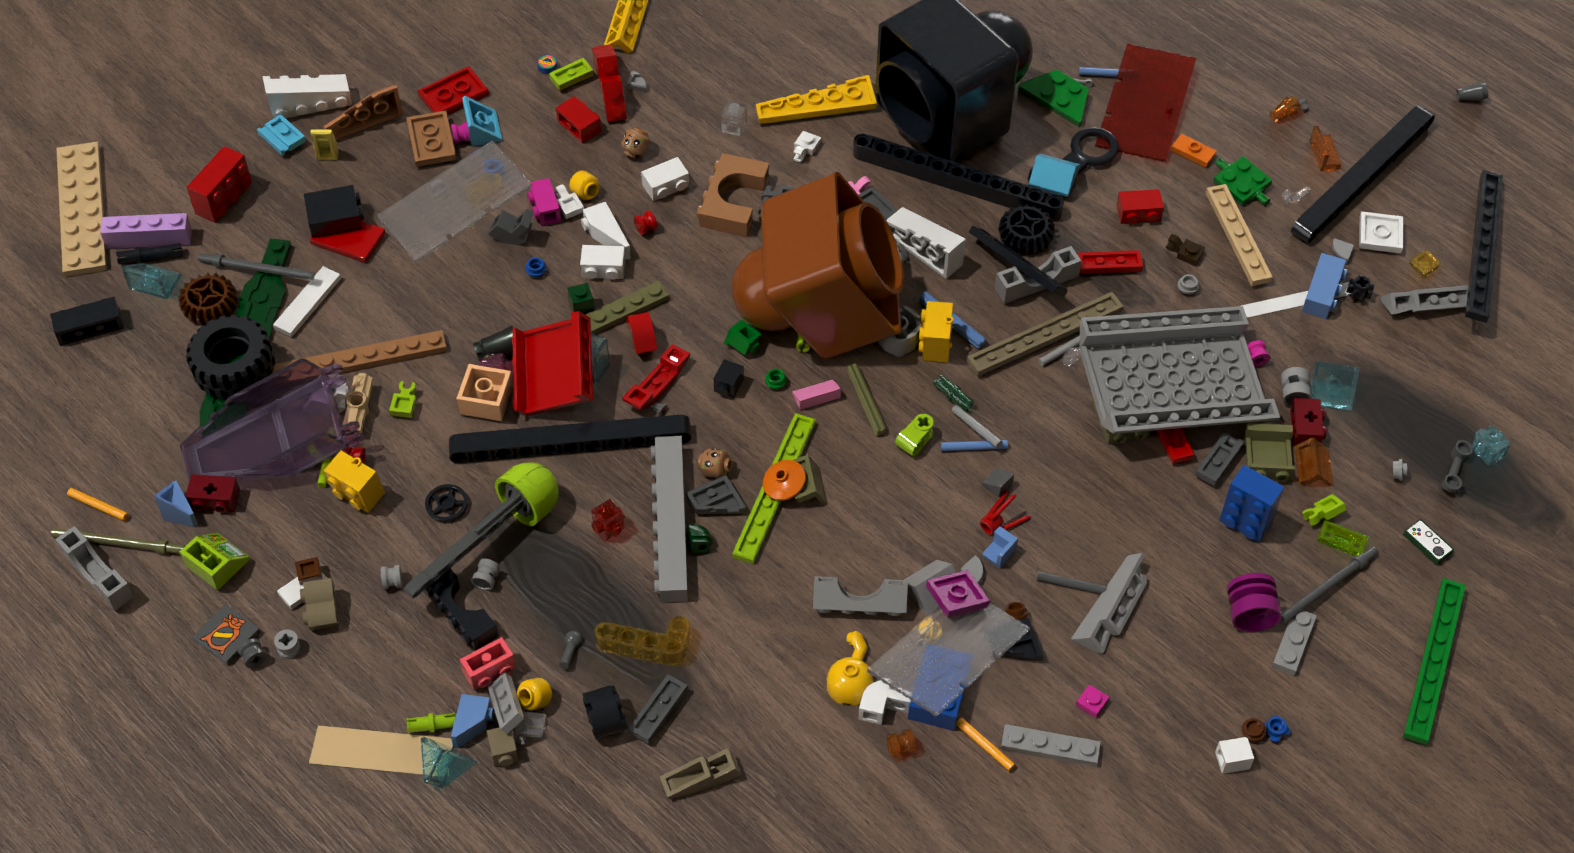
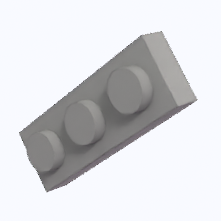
M1301 610L1289 620L1272 668L1293 676L1295 675L1317 615Z
M504 672L488 687L499 727L508 734L513 728L519 726L524 719V715L512 677Z

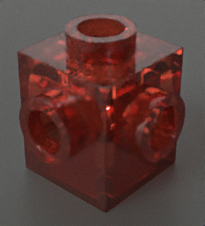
M611 499L591 510V526L597 535L601 534L605 540L612 536H617L624 529L625 515Z

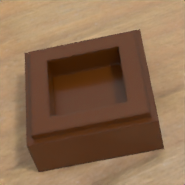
M318 557L295 562L300 585H303V582L323 579Z

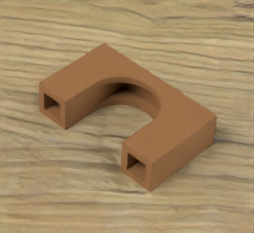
M722 153L720 160L715 162V173L709 178V189L704 191L703 204L698 207L696 217L699 218V227L747 237L753 222V208L728 203L720 195L732 187H746L764 191L769 178V163Z

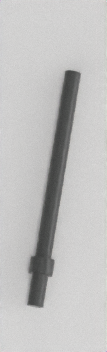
M200 253L198 256L200 262L212 263L213 266L217 267L230 266L313 280L315 277L314 272L227 258L221 254L209 255Z
M1371 547L1363 554L1359 553L1353 557L1351 563L1282 613L1280 622H1287L1351 573L1364 568L1368 561L1378 554L1377 548Z

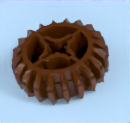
M207 272L206 276L202 277L199 274L197 279L191 278V283H184V288L180 289V295L178 296L179 307L186 319H190L192 323L197 322L199 325H202L206 322L208 324L207 322L212 319L215 321L221 316L232 315V310L236 309V303L238 302L236 288L230 279L227 280L224 275L219 277L215 273L213 276H210Z

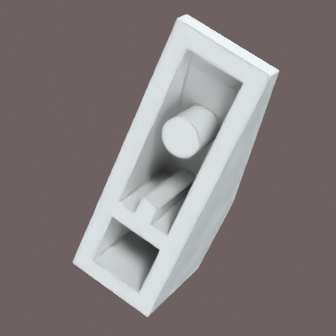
M603 202L583 209L581 223L584 230H588L591 237L604 246H624L625 259H631L630 245L607 203Z

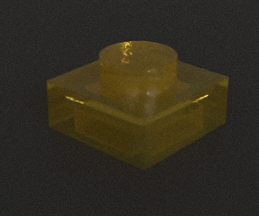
M1427 250L1411 258L1409 263L1423 277L1438 269L1441 264Z

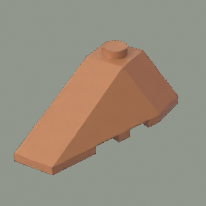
M391 85L372 92L326 124L324 130H332L337 140L403 115L398 87Z

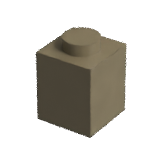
M500 727L487 730L494 766H509L513 762H517L518 756L512 730L508 734L503 732Z

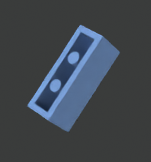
M1321 253L1302 312L1327 319L1329 311L1334 312L1337 300L1333 298L1334 296L1339 297L1342 284L1338 283L1339 280L1344 281L1348 270L1344 268L1345 259Z

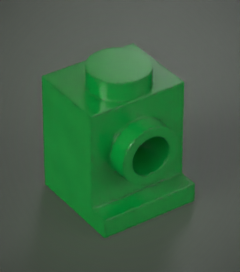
M741 319L729 329L723 344L726 346L730 344L744 355L748 352L754 354L760 346L758 341L762 334Z

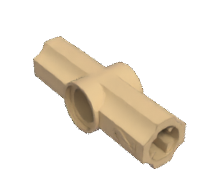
M359 373L354 376L351 392L346 398L347 409L342 433L350 438H357L362 435L365 417L369 414L368 404L374 380L373 377L368 376L366 373Z

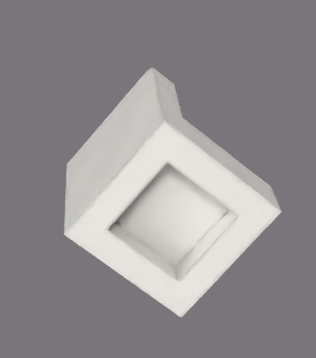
M1247 737L1219 741L1215 751L1222 774L1248 770L1251 768L1254 760Z

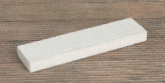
M323 266L317 272L314 279L305 286L273 324L274 329L289 337H293L341 280L340 274Z

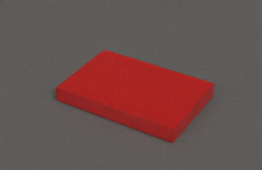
M469 66L417 90L418 96L432 113L446 110L447 115L464 107L462 99L464 96L477 101L489 95L488 88Z
M361 221L362 229L316 238L311 237L310 243L366 263L386 232L384 228Z

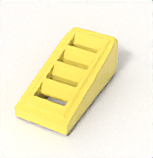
M311 130L317 160H338L339 148L332 130Z

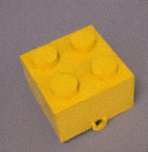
M927 301L926 309H922V323L919 332V352H923L922 361L948 363L949 350L952 348L950 341L953 323V303Z
M341 450L324 469L327 483L333 489L332 493L341 500L343 498L348 500L351 506L357 510L363 509L369 513L385 494L377 472L361 463L360 458H353Z

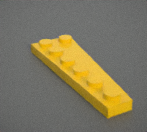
M869 75L846 80L845 84L837 86L835 84L827 85L826 89L818 91L817 89H812L807 94L800 95L796 93L756 104L759 124L877 109V102Z

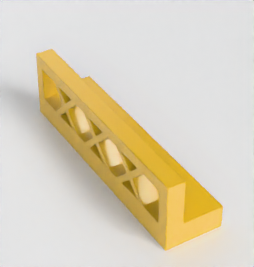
M618 0L604 45L611 44L613 48L619 46L627 54L633 51L648 0Z

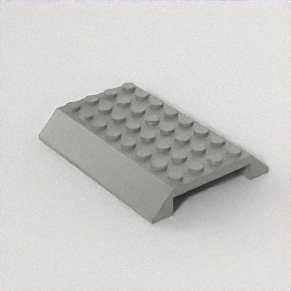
M1243 306L1081 318L1079 351L1101 426L1113 434L1279 420L1280 415L1275 400L1264 398L1243 334L1249 325Z

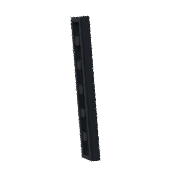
M976 226L971 227L969 230L971 235L1052 293L1065 297L1068 292L1067 288L984 229Z

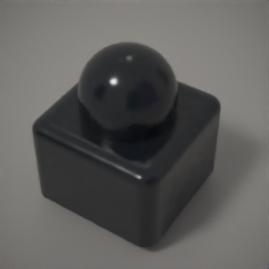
M920 0L879 24L875 85L876 100L895 126L906 137L918 142L931 155L959 163L1008 133L1011 123L1015 84L1027 73L1032 61L1033 46L1029 32L1020 20L1006 12L991 10L974 14L960 0Z

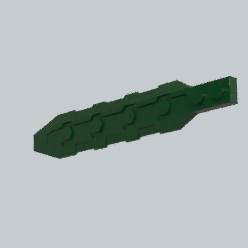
M270 238L262 263L285 267L292 247L291 241ZM258 271L244 285L238 301L239 307L236 315H239V318L245 316L251 318V321L256 320L265 328L270 339L272 325L286 291L281 279L282 275ZM229 351L219 357L216 364L233 363L242 358L247 351ZM205 394L199 411L201 440L242 419L249 401L248 396L243 397L241 395L237 396V399H230L229 397L221 399L217 398L216 395L210 396ZM228 436L206 447L219 449Z

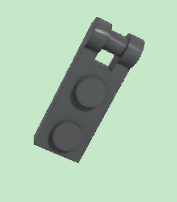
M1225 431L1198 467L1195 476L1215 486L1237 454L1240 453L1245 441L1241 439L1236 440L1231 437L1232 434Z

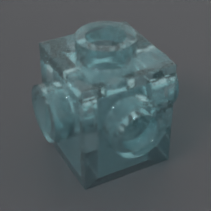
M1493 425L1487 429L1482 428L1478 430L1473 436V451L1488 466L1506 456L1511 445L1504 434Z

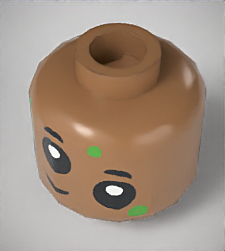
M636 126L633 129H628L621 142V146L625 149L624 153L633 158L636 155L643 156L651 142V139L648 137L649 133Z
M708 448L698 458V469L706 477L720 478L732 470L733 461L725 450Z

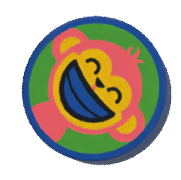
M552 55L541 56L537 61L538 70L544 74L555 71L557 69V59Z

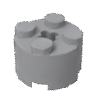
M903 306V309L900 308L901 332L878 341V344L884 351L897 357H903L905 354L912 352L919 344L920 317L913 309L907 306Z

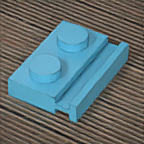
M281 114L264 124L265 127L257 129L258 134L281 156H284L285 152L292 151L306 142L305 136Z

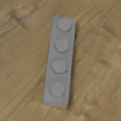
M1005 724L1001 750L1097 767L1101 741Z

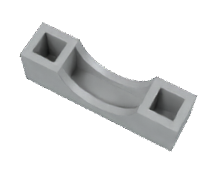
M1072 246L1053 252L1050 258L1038 268L1058 283H1063L1079 277L1081 259ZM1016 266L996 273L995 290L1004 304L1047 289L1026 273L1019 271Z
M75 526L55 539L62 555L114 611L134 598L128 583L115 569L111 570L100 559L88 540Z
M814 576L813 609H818V612L821 613L841 610V613L844 614L864 611L867 615L887 612L891 616H900L901 613L907 612L908 583L907 580L884 579L881 586L874 593L867 596H855L848 593L841 586L838 577Z

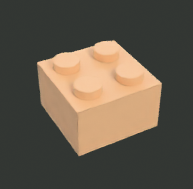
M468 364L457 396L459 414L502 421L513 389L511 371Z

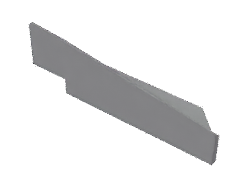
M1469 285L1390 293L1380 297V300L1391 315L1409 310L1423 312L1466 308Z
M1142 553L1126 557L1108 583L1106 591L1100 595L1071 639L1074 642L1095 652L1104 653L1110 634L1120 635L1147 584L1146 575L1141 574L1140 563L1144 559Z

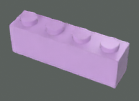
M187 213L102 217L100 234L106 249L157 247L181 243L182 246L191 244L192 227Z

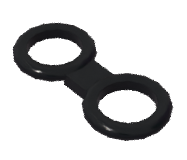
M1084 128L1074 135L1070 145L1072 152L1062 160L1080 164L1077 173L1079 174L1087 165L1100 166L1111 162L1118 153L1119 145L1115 136L1103 128ZM1087 137H1101L1109 143L1110 150L1102 156H1088L1080 150L1079 143ZM1033 167L1029 171L1028 182L1030 181ZM1076 178L1074 180L1070 193L1075 188L1077 180Z

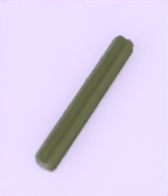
M856 363L848 365V375L875 435H884L886 433V426L859 366Z

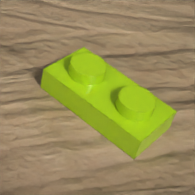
M584 58L549 73L550 80L559 91L594 75L593 69Z

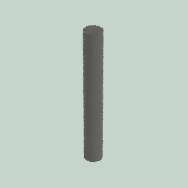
M1040 571L1037 577L1038 581L1102 594L1107 588L1104 585Z

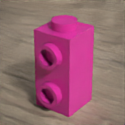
M550 179L530 182V191L527 192L529 203H534V207H532L534 218H539L541 226L561 222L560 208Z

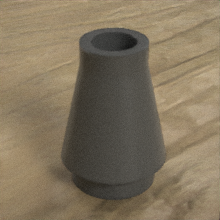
M1480 81L1457 89L1458 101H1483V99L1488 98L1487 84Z

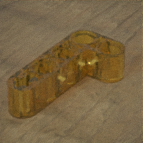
M683 616L671 619L666 634L609 622L599 623L594 630L596 646L600 651L670 666L680 665L684 661L691 637L689 620ZM627 640L632 641L631 643H624ZM655 645L653 648H648L647 646ZM678 650V652L671 653L669 651Z

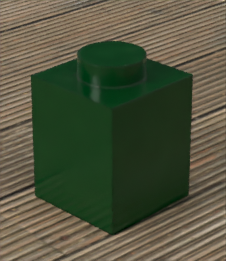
M588 283L567 288L572 312L580 311L586 315L595 310L594 299Z

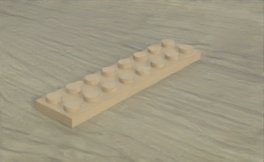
M98 141L58 147L57 168L63 274L65 277L106 271V247L100 234L104 209Z

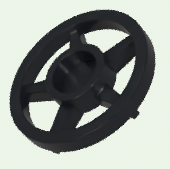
M452 484L435 487L429 492L425 500V508L428 515L439 522H453L464 514L468 505L464 490ZM450 489L448 494H443L439 497L435 496L439 491ZM454 490L459 492L464 500H455L453 497ZM431 499L436 501L438 505L432 512L429 509ZM457 506H462V508L456 514L453 515L452 510ZM440 512H447L449 516L440 517L437 516V514Z

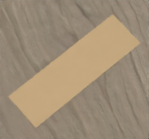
M318 726L309 763L446 777L453 744L451 738Z

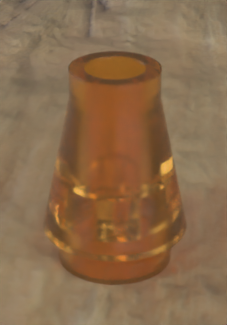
M1294 96L1286 97L1270 112L1271 119L1277 122L1297 114L1301 109L1299 101Z

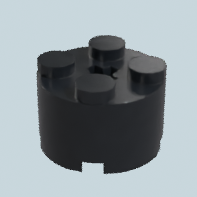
M608 685L582 693L586 713L593 727L592 732L595 740L628 729L625 716L621 710V700L615 685Z

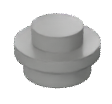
M1187 274L1179 279L1178 289L1184 294H1194L1199 289V282L1195 276Z
M1399 459V461H1393V479L1403 481V477H1407V463H1403V459Z

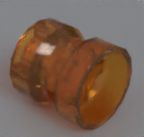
M911 729L903 730L901 734L892 733L886 735L887 745L892 758L899 757L905 752L909 754L917 752L916 740Z

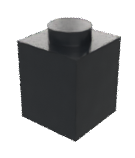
M724 359L713 379L714 392L722 396L734 398L744 380V366Z

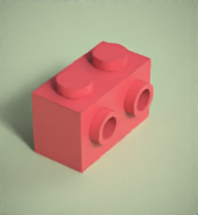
M502 637L460 659L462 672L474 691L488 686L504 672L509 675L512 670L516 669L514 656Z

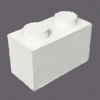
M678 157L641 171L642 186L653 201L690 187L689 173Z
M582 245L581 277L590 279H623L625 268L624 246Z

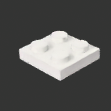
M1361 211L1359 248L1401 253L1403 249V216Z

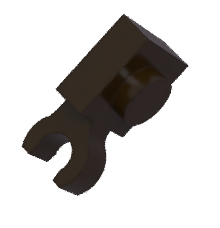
M1171 234L1166 249L1178 253L1176 258L1196 266L1204 253L1205 247L1188 239L1183 243L1178 236Z

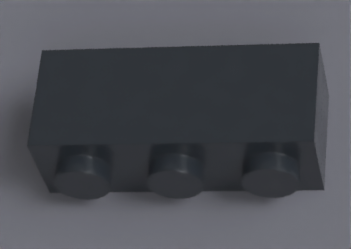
M115 297L105 298L50 314L54 333L60 346L124 329Z

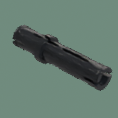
M181 243L142 249L135 247L134 250L116 251V256H118V265L131 262L139 264L146 260L181 257L183 252L179 250L182 249Z

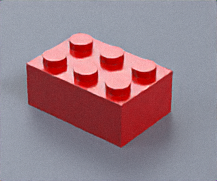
M224 146L186 187L196 215L216 223L220 217L224 216L227 209L238 200V197L244 190L249 188L252 180L245 156Z

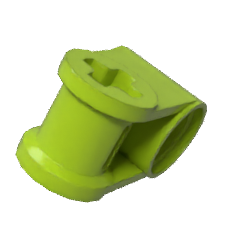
M928 414L917 415L898 434L895 445L911 456H916L933 437V418Z

